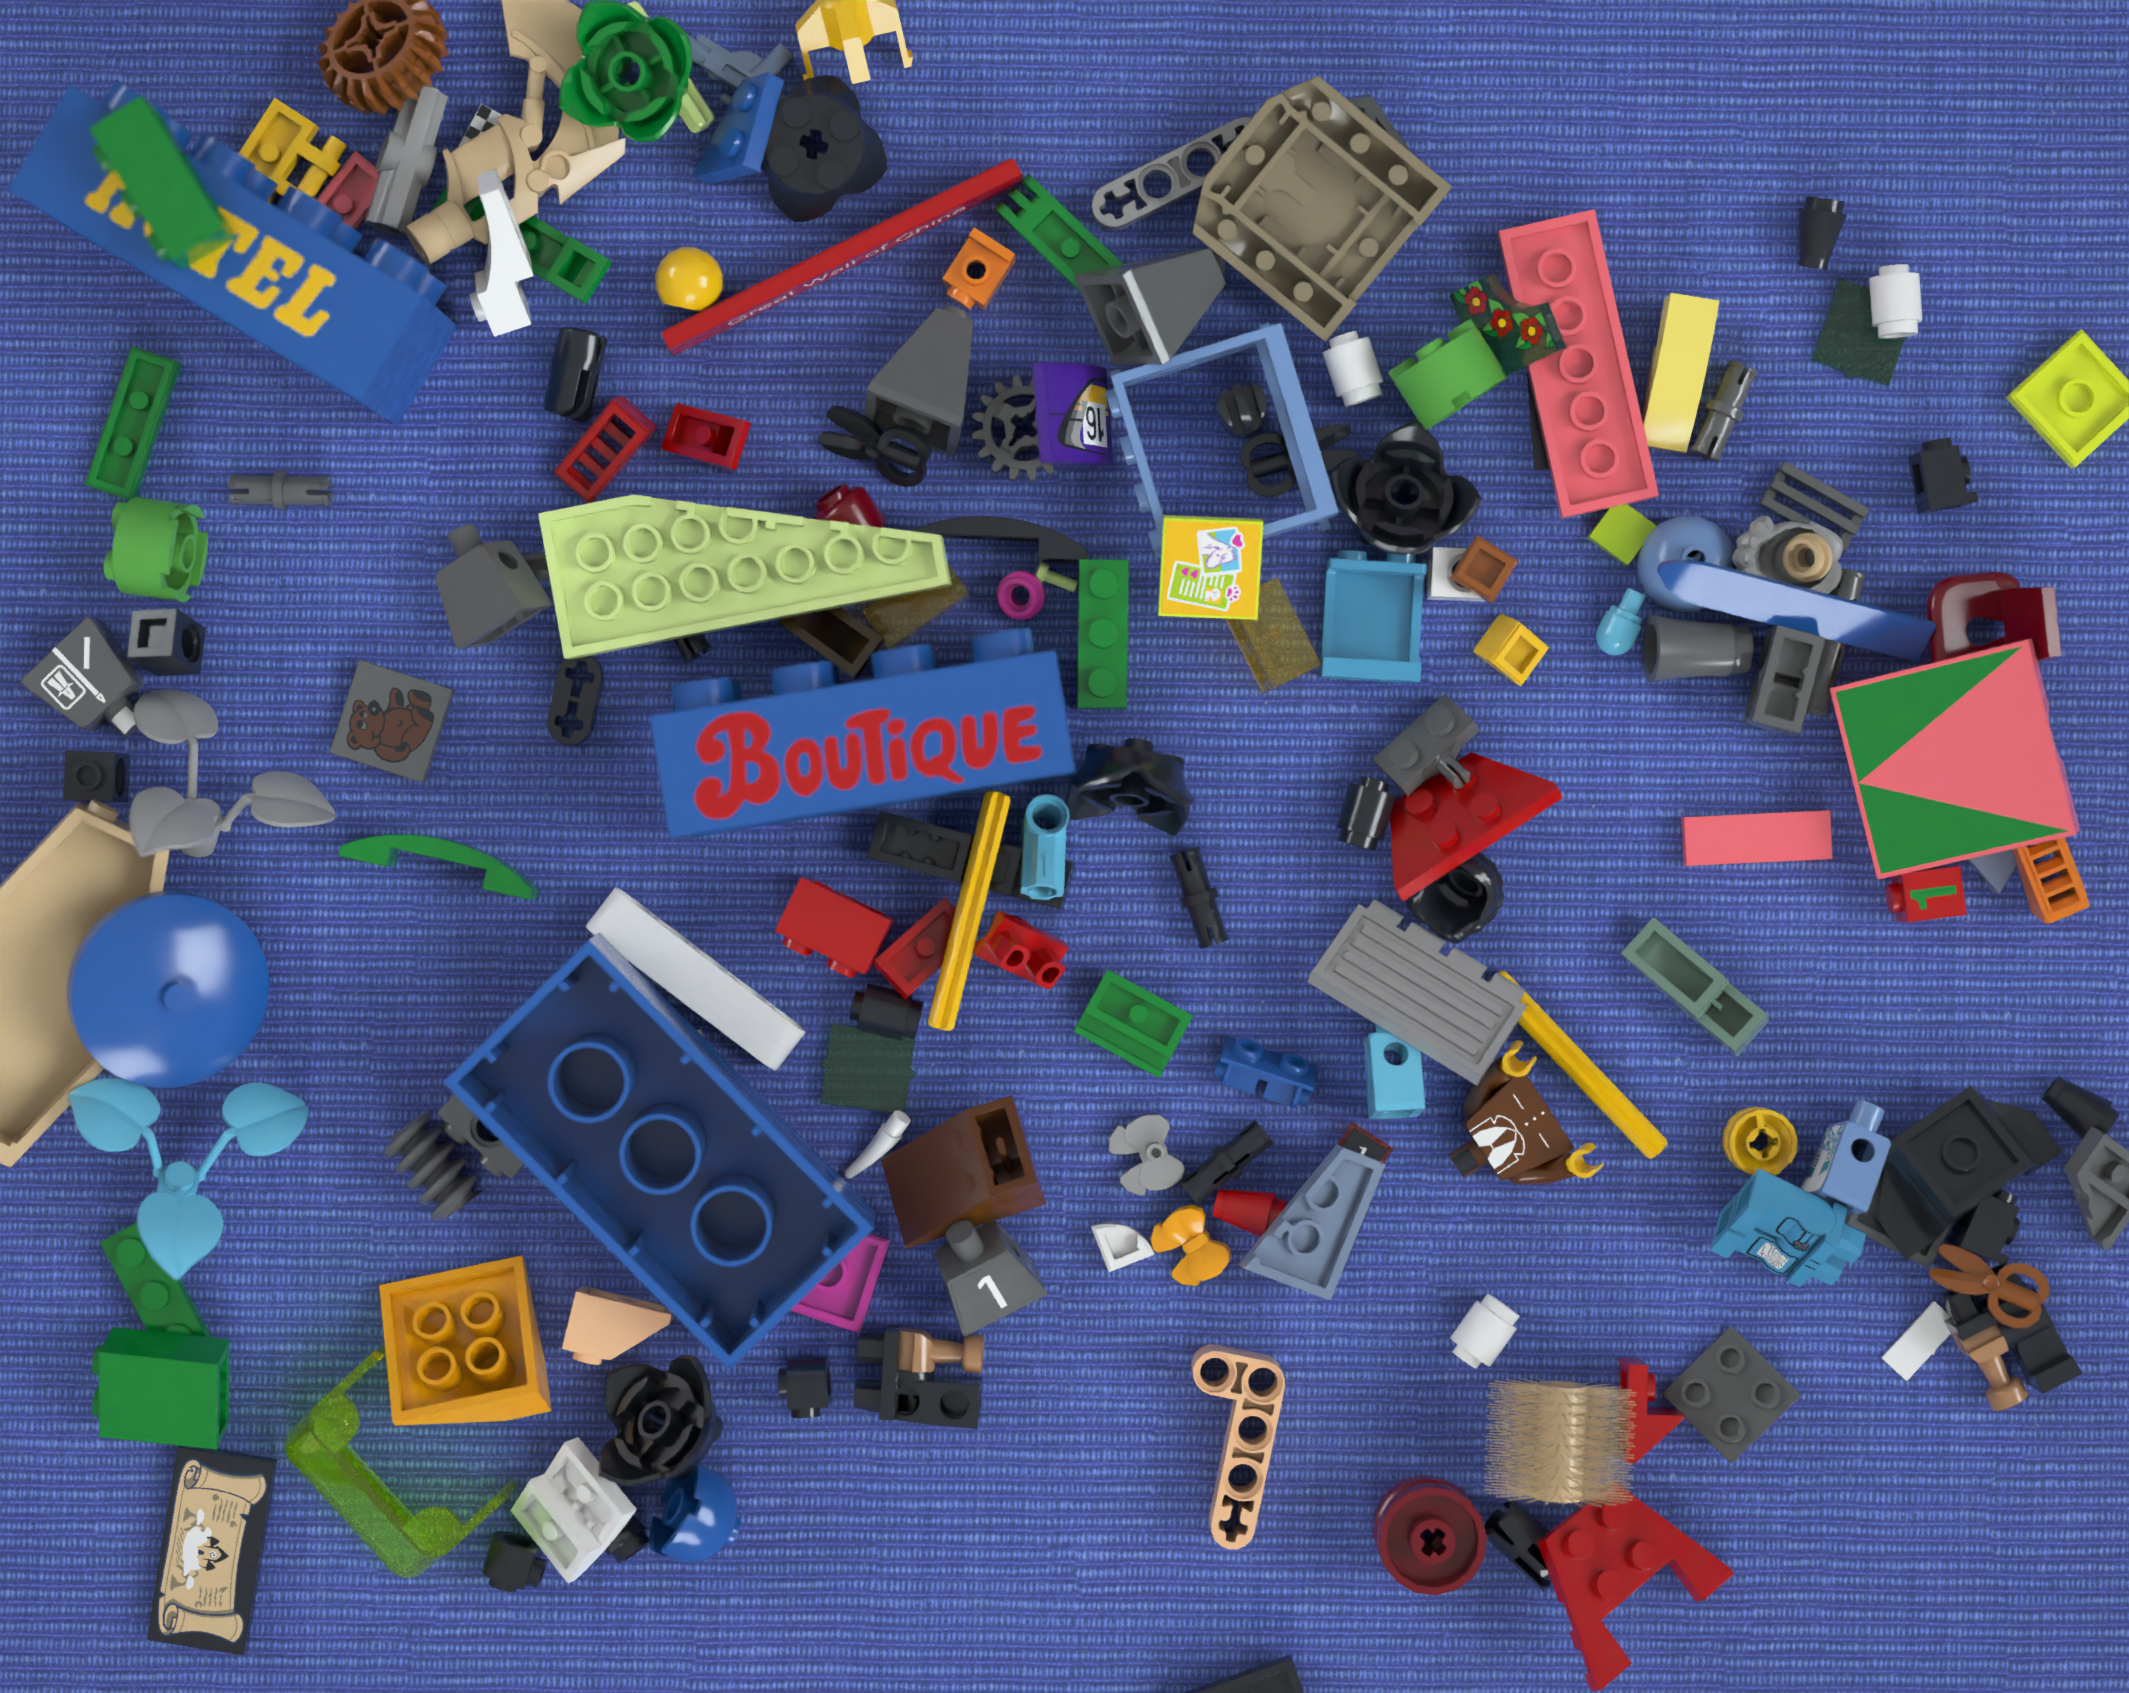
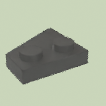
M2091 1126L2064 1168L2091 1241L2109 1251L2129 1221V1150Z

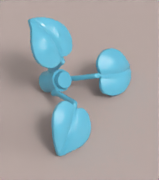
M104 1078L83 1084L74 1089L68 1096L76 1127L83 1138L92 1146L107 1152H120L134 1147L141 1135L145 1138L153 1163L152 1173L159 1180L156 1192L148 1195L139 1207L137 1227L150 1255L175 1280L180 1279L196 1262L211 1252L221 1237L223 1230L221 1212L209 1199L196 1194L199 1182L205 1179L206 1172L228 1141L236 1136L241 1150L251 1156H266L277 1153L290 1145L302 1132L309 1112L308 1106L302 1099L276 1086L265 1083L241 1085L229 1093L222 1107V1117L231 1128L223 1132L199 1168L194 1169L190 1164L182 1161L173 1162L167 1166L162 1164L154 1132L148 1128L158 1119L161 1111L160 1104L154 1094L146 1087L121 1078Z

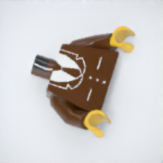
M1520 1040L1514 1041L1503 1057H1499L1491 1063L1478 1085L1471 1084L1462 1104L1465 1115L1459 1120L1471 1140L1449 1153V1158L1464 1179L1486 1164L1489 1165L1493 1173L1501 1181L1508 1179L1515 1185H1548L1576 1175L1581 1178L1593 1176L1603 1167V1163L1591 1166L1585 1162L1583 1155L1591 1152L1596 1146L1591 1142L1585 1143L1572 1154L1568 1153L1574 1149V1146L1526 1075L1534 1065L1537 1057L1534 1055L1529 1061L1524 1062L1517 1059L1515 1053L1521 1048L1523 1042Z

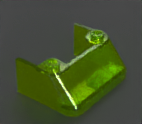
M384 1344L370 1354L289 1431L285 1440V1451L294 1466L394 1574L403 1578H413L424 1573L451 1551L496 1510L518 1485L510 1479L464 1522L450 1509L439 1505L428 1506L413 1516L348 1445V1442L358 1432L360 1414L357 1407L345 1393L386 1356Z

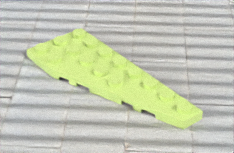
M641 495L623 496L538 513L564 659L568 660L952 586L944 540L941 535L869 527L838 521L816 520L800 516L732 507L710 506L679 500L657 499Z

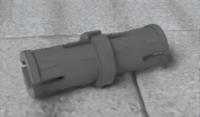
M1729 360L1726 372L1714 399H1709L1706 403L1704 410L1707 412V416L1694 445L1691 447V453L1698 457L1702 453L1704 454L1703 459L1715 463L1720 462V456L1734 424H1739L1743 418L1744 413L1740 410L1752 382L1758 374L1757 370L1750 366L1745 370V364Z
M275 471L273 476L231 474L229 478L228 489H249V491L229 493V501L232 506H237L238 504L273 505L276 510H286L288 505L330 507L333 499V492L312 491L332 488L333 484L330 475L288 476L286 471Z

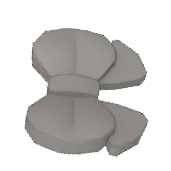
M1160 1114L1139 1116L1129 1122L1126 1128L1118 1125L1109 1139V1151L1112 1154L1139 1152L1142 1162L1121 1175L1120 1183L1128 1192L1140 1196L1145 1195L1146 1189L1156 1191L1172 1187L1182 1179L1185 1169L1179 1159L1167 1152L1164 1142L1170 1126L1169 1121Z

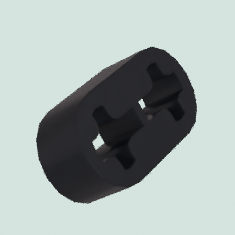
M591 656L570 660L565 659L557 673L547 727L550 735L557 742L564 745L584 743L591 736L594 729L604 684V670L602 665ZM581 662H586L587 671L594 674L593 682H585L583 684L580 698L573 697L576 681L568 678L570 669H579ZM572 702H577L576 719L584 721L582 731L574 730L571 738L565 737V728L558 726V720L560 716L568 717Z

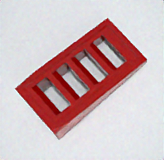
M625 397L613 398L553 473L586 502L593 503L658 427ZM617 416L636 432L633 437L613 421ZM604 430L624 447L620 452L600 436ZM590 446L594 447L611 462L607 468L587 452ZM578 460L598 477L594 484L574 467Z

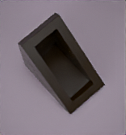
M841 607L782 618L779 621V624L854 679L859 677L872 659L871 654L876 653L885 641L884 638Z

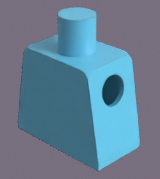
M1376 1024V1033L1369 1034L1364 1042L1368 1120L1416 1118L1425 1109L1421 1051ZM1385 1051H1396L1400 1055L1401 1065L1388 1063L1385 1059Z

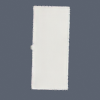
M1933 1301L1881 1358L1908 1381L1931 1355L1935 1354V1350L1951 1334L1944 1320L1950 1318L1949 1314Z

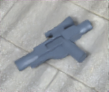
M702 34L699 35L697 40L688 35L691 43L692 61L703 67L708 72V77L713 80L718 78L734 89H737L743 79L767 72L776 75L793 58V55L781 43L763 59L749 51L731 53ZM724 92L719 101L729 106L733 97ZM781 92L779 99H783L786 96Z

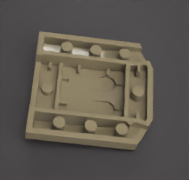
M1317 75L1268 98L1204 178L1192 233L1326 342L1355 307L1356 301L1415 229L1423 224L1452 186Z

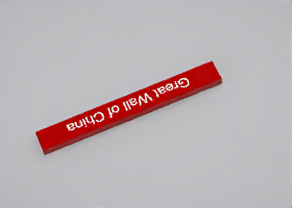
M1010 158L663 330L661 335L668 349L675 356L1022 184V173L1015 159Z

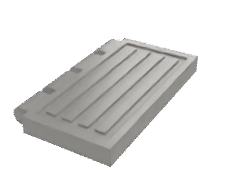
M1376 899L1372 901L1367 909L1358 904L1311 972L1308 983L1473 1084L1478 1085L1522 1017L1527 1005L1520 1002L1526 990L1497 972L1490 982L1482 979L1488 967L1453 947L1447 957L1440 952L1446 942L1414 922L1410 923L1405 932L1398 927L1404 916Z

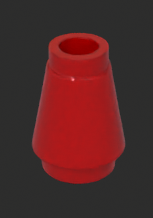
M1220 1188L1214 1204L1213 1217L1220 1218L1222 1221L1260 1238L1286 1207L1287 1200L1277 1198L1276 1192L1225 1190Z

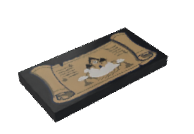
M178 1446L147 1640L244 1655L248 1651L278 1459L216 1449Z

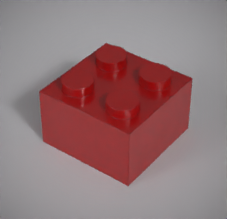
M809 876L800 878L775 931L785 936L781 943L782 945L807 957L812 955L815 950L829 957L826 964L827 967L853 978L857 972L865 975L870 971L872 963L876 959L895 918Z

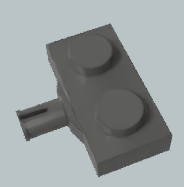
M1444 694L1373 758V761L1407 796L1426 779L1439 773L1445 776L1455 788H1461L1464 785L1459 777L1467 783L1471 774L1455 758L1461 748L1480 730L1476 723Z

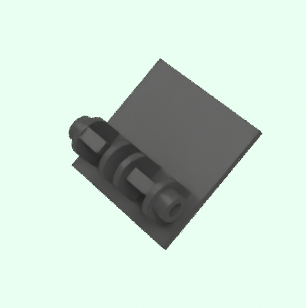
M1732 1326L1662 1393L1731 1464L1802 1396Z

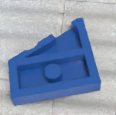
M767 72L741 81L695 170V178L710 185L760 171L783 87V79Z

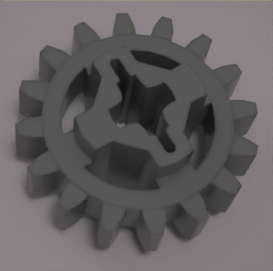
M1014 375L1012 388L1006 389L998 381L995 383V390L998 396L994 399L986 395L981 396L980 401L987 410L985 413H973L972 420L983 425V429L972 433V439L976 442H985L986 446L979 451L978 456L981 460L991 456L995 459L991 468L994 474H997L1006 467L1010 469V481L1015 482L1019 472H1026L1030 483L1036 481V470L1042 468L1045 473L1052 476L1054 468L1053 465L1040 463V457L1030 461L1015 460L1020 452L1031 450L1039 452L1037 418L1035 415L1033 431L1036 435L1033 438L1024 435L1021 440L1018 439L1012 446L1016 435V427L1013 423L1016 420L1024 423L1036 413L1034 379L1032 378L1029 386H1023L1019 375ZM1019 397L1034 398L1028 406L1013 408L1006 403ZM993 418L1005 429L1006 437L999 449L991 433Z

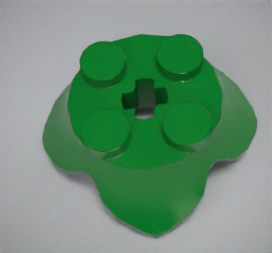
M597 0L587 2L576 25V39L582 51L581 58L567 69L561 81L559 108L568 116L584 125L619 127L627 138L635 142L659 140L676 121L681 109L682 97L686 94L689 87L688 78L693 62L688 34L671 18L663 16L647 18L633 7L618 1ZM631 62L640 66L637 82L627 80L626 75L632 71Z

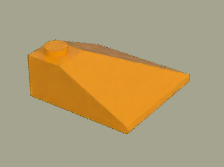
M522 1255L379 1285L391 1413L394 1425L497 1422L552 1411L546 1362L525 1259Z

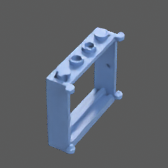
M1269 322L1259 325V330L1175 355L1163 365L1146 364L1121 373L1119 369L1110 372L1114 388L1106 390L1105 393L1113 419L1123 416L1128 435L1119 439L1127 465L1130 466L1137 463L1143 482L1134 484V489L1142 513L1151 510L1157 529L1149 531L1148 535L1156 560L1161 559L1163 512L1125 387L1254 347L1257 348L1306 509L1305 513L1263 525L1262 539L1319 522L1321 531L1331 529L1329 519L1338 516L1339 511L1281 323L1272 326L1269 325Z

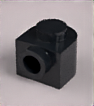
M828 1356L788 1358L787 1368H780L778 1370L780 1398L788 1399V1410H791V1418L821 1416L820 1408H828L832 1403L831 1372Z
M496 1531L492 1535L482 1573L490 1578L488 1584L498 1590L516 1592L517 1588L524 1590L528 1585L538 1588L546 1569L547 1559L540 1558L542 1550L532 1538L513 1532Z

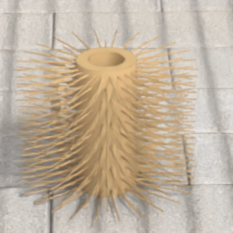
M1557 1379L1556 1381L1541 1380L1540 1382L1526 1380L1533 1383L1509 1380L1519 1383L1502 1381L1495 1382L1508 1384L1489 1383L1505 1386L1487 1387L1520 1389H1491L1503 1391L1491 1393L1512 1396L1487 1395L1512 1398H1488L1505 1399L1494 1401L1504 1403L1505 1405H1488L1509 1407L1487 1406L1489 1408H1507L1490 1410L1502 1412L1490 1414L1507 1416H1486L1516 1418H1487L1504 1420L1493 1423L1507 1424L1487 1425L1512 1427H1486L1510 1429L1489 1430L1502 1432L1500 1434H1489L1510 1437L1485 1436L1507 1438L1487 1439L1505 1441L1492 1442L1505 1446H1486L1505 1448L1485 1449L1510 1451H1489L1505 1454L1488 1455L1512 1458L1486 1457L1511 1460H1486L1507 1462L1492 1463L1505 1465L1504 1467H1489L1508 1469H1484L1511 1472H1488L1507 1474L1492 1475L1507 1478H1484L1515 1480H1485L1486 1482L1506 1483H1491V1485L1508 1486L1485 1487L1511 1489H1483L1509 1491L1487 1494H1521L1496 1497L1529 1496L1510 1500L1535 1498V1500L1526 1503L1541 1500L1546 1501V1504L1549 1502L1562 1503L1563 1506L1564 1503L1578 1504L1577 1502L1582 1501L1602 1507L1584 1500L1610 1505L1615 1504L1597 1500L1627 1503L1601 1498L1632 1500L1603 1496L1633 1497L1608 1495L1628 1494L1613 1492L1612 1490L1631 1491L1606 1487L1634 1488L1609 1486L1632 1485L1611 1483L1627 1481L1609 1478L1631 1479L1611 1476L1634 1475L1609 1474L1629 1473L1613 1471L1629 1469L1605 1466L1634 1468L1632 1466L1606 1464H1632L1612 1461L1628 1462V1460L1614 1459V1457L1634 1458L1610 1455H1634L1613 1454L1610 1452H1630L1614 1449L1632 1450L1613 1446H1635L1604 1443L1633 1444L1618 1442L1628 1439L1614 1437H1635L1609 1434L1635 1435L1612 1433L1631 1432L1620 1429L1633 1428L1612 1425L1636 1426L1614 1424L1634 1423L1620 1422L1619 1420H1627L1628 1418L1616 1416L1635 1417L1618 1414L1636 1413L1613 1412L1632 1411L1621 1408L1634 1407L1611 1404L1637 1405L1612 1403L1635 1402L1620 1401L1619 1399L1631 1398L1617 1395H1636L1616 1393L1636 1392H1618L1632 1391L1631 1389H1604L1622 1387H1595L1610 1384L1587 1386L1585 1384L1592 1382L1582 1384L1574 1382L1575 1380L1572 1382L1557 1381ZM1501 1422H1513V1423H1517V1424H1509V1423H1501Z

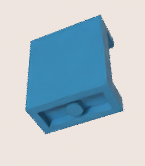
M1339 550L1337 559L1329 558L1326 561L1319 678L1417 684L1421 682L1422 662H1419L1423 584L1424 576L1427 574V564L1416 563V555L1404 556L1392 553L1386 555V561L1367 560V552Z

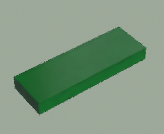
M131 346L84 485L127 500L137 497L182 366L181 363Z

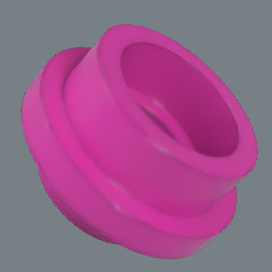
M1014 571L1000 581L996 592L997 603L1003 613L1010 618L1026 620L1035 616L1042 609L1045 602V589L1040 579L1034 574L1027 571ZM1022 586L1028 590L1030 595L1028 602L1022 603L1016 599L1014 595L1016 587Z

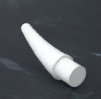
M895 1110L888 1121L882 1123L877 1134L865 1150L845 1170V1176L847 1178L854 1177L895 1146L902 1139V1133L909 1125L910 1118L904 1112Z

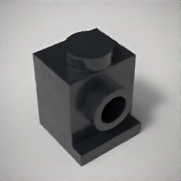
M1951 437L1921 443L1923 451L1908 457L1918 514L1963 507L1978 502L1977 492L1967 493L1966 485L1970 484L1971 479L1968 460L1966 456H1960L1959 445L1952 446Z
M2000 1189L1958 1218L1948 1241L2005 1266L2009 1257L2001 1254L2004 1244L2009 1245L2013 1241L2020 1223L2019 1218H2016L2020 1208L2014 1206L2017 1196Z

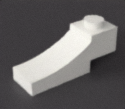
M497 169L477 175L480 197L489 225V242L484 270L474 273L476 292L470 294V300L478 321L487 320L494 337L531 325L528 301L520 280L533 276L530 253Z

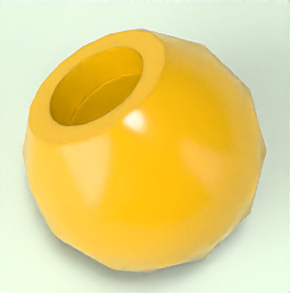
M681 247L669 252L660 261L655 274V288L663 304L703 311L718 302L723 291V273L719 263L709 252L697 247Z

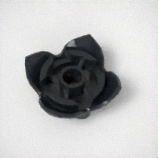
M823 75L806 79L798 84L790 95L779 99L760 169L767 175L769 193L774 204L792 221L806 222L825 215L833 208L838 198L842 195L860 194L871 189L886 172L887 159L882 140L876 131L867 125L861 117L860 104L854 91L841 79L833 75ZM812 133L820 134L822 143L828 146L825 155L818 152L817 159L807 158L806 148L800 146L804 137L810 139Z
M1417 420L1390 431L1379 441L1373 455L1369 459L1364 460L1356 456L1344 459L1331 473V482L1337 503L1345 515L1355 524L1357 538L1366 545H1373L1387 553L1405 556L1428 552L1435 542L1454 534L1464 527L1477 511L1482 500L1471 481L1461 475H1448L1445 472L1443 452L1437 440ZM1396 498L1407 500V504L1397 503Z
M1138 738L1126 739L1124 747H1112L1105 744L1087 745L1084 763L1077 773L1070 778V786L1065 797L1070 820L1100 817L1114 812L1119 805L1133 807L1138 818L1148 825L1176 836L1187 822L1190 806L1195 800L1187 789L1183 778L1185 760L1175 755L1154 752V744L1152 742Z
M681 1355L670 1363L668 1371H661L647 1364H632L606 1373L604 1403L607 1416L617 1428V1435L606 1442L600 1454L599 1476L608 1481L624 1485H639L661 1479H671L679 1482L684 1480L691 1470L704 1459L713 1442L721 1435L723 1421L716 1415V1408L711 1400L710 1383L705 1369L697 1357Z

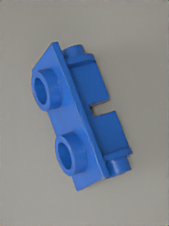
M1225 1036L1221 1057L1217 1060L1213 1077L1221 1079L1220 1084L1251 1094L1254 1093L1258 1079L1267 1081L1263 1091V1098L1295 1108L1297 1104L1306 1107L1311 1091L1313 1092L1315 1088L1318 1066L1310 1064L1305 1058L1296 1054L1286 1053L1281 1055L1263 1049L1259 1043L1251 1039L1238 1038L1236 1040Z

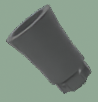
M1653 614L1646 621L1643 634V668L1649 683L1690 677H1728L1730 674H1747L1751 669L1754 642L1753 635L1750 633L1748 626L1678 620Z

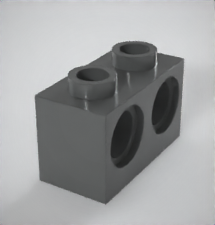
M1779 625L1767 629L1745 709L1743 724L1788 736L1801 733L1825 637Z

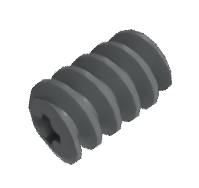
M429 1109L389 1138L391 1143L385 1150L384 1155L386 1158L403 1156L396 1167V1172L398 1174L410 1171L415 1172L407 1187L410 1190L426 1187L425 1192L419 1199V1203L421 1206L437 1202L438 1206L430 1217L435 1222L448 1218L486 1189L475 1192L470 1190L479 1177L476 1173L465 1176L459 1175V1172L467 1162L465 1157L449 1161L447 1157L455 1147L453 1141L439 1145L436 1143V1140L443 1131L442 1126L429 1129L424 1127L432 1115Z

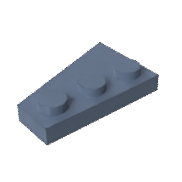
M1336 1144L1238 1265L1248 1271L1331 1301L1386 1164Z

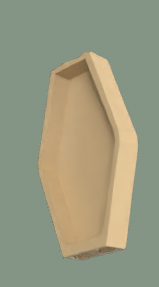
M91 800L89 805L79 801L0 884V1163L10 1168L70 1105L68 1101L70 1093L79 1086L93 1081L104 1069L82 1045L75 1033L68 1011L67 982L70 967L79 945L91 928L112 909L138 896L161 892L164 887L170 850L156 852L141 858L131 835L130 824L117 819L119 811L97 800Z

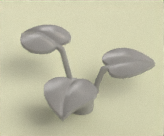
M174 689L152 690L148 693H143L137 701L133 714L134 721L144 735L165 744H178L186 740L189 747L188 792L186 799L178 792L166 787L145 789L133 799L129 818L130 831L141 858L171 849H180L183 853L193 857L209 856L215 850L220 831H230L232 822L247 805H251V813L255 819L277 827L314 826L335 820V810L318 788L304 777L286 771H271L256 776L251 785L253 793L242 795L231 810L223 816L219 805L213 800L207 798L197 799L198 741L196 738H210L217 733L218 718L212 707L191 693Z

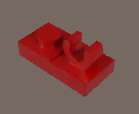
M946 897L872 963L905 1000L941 969L956 910Z

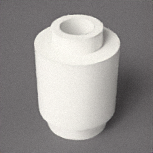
M1907 264L1879 267V276L1869 278L1872 326L1878 327V338H1900L1917 335L1918 323L1922 322L1919 273L1909 272V265Z
M1352 331L1330 339L1331 349L1324 351L1322 354L1336 396H1342L1345 407L1383 395L1379 383L1383 382V378L1369 337L1359 339L1357 331Z
M1487 1293L1482 1302L1476 1300L1450 1337L1457 1344L1452 1352L1475 1369L1478 1368L1481 1362L1490 1367L1517 1330L1513 1325L1520 1316Z

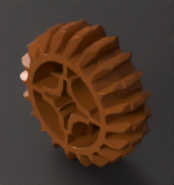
M348 0L349 8L343 14L334 13L337 22L334 26L323 29L327 40L317 46L322 56L317 63L323 74L322 78L326 82V86L345 106L361 111L365 115L374 111L384 116L390 106L402 111L405 100L411 98L418 101L417 92L423 87L433 88L430 80L432 74L443 72L439 60L449 54L445 44L449 36L443 26L444 22L440 19L441 16L427 0H360L358 2Z

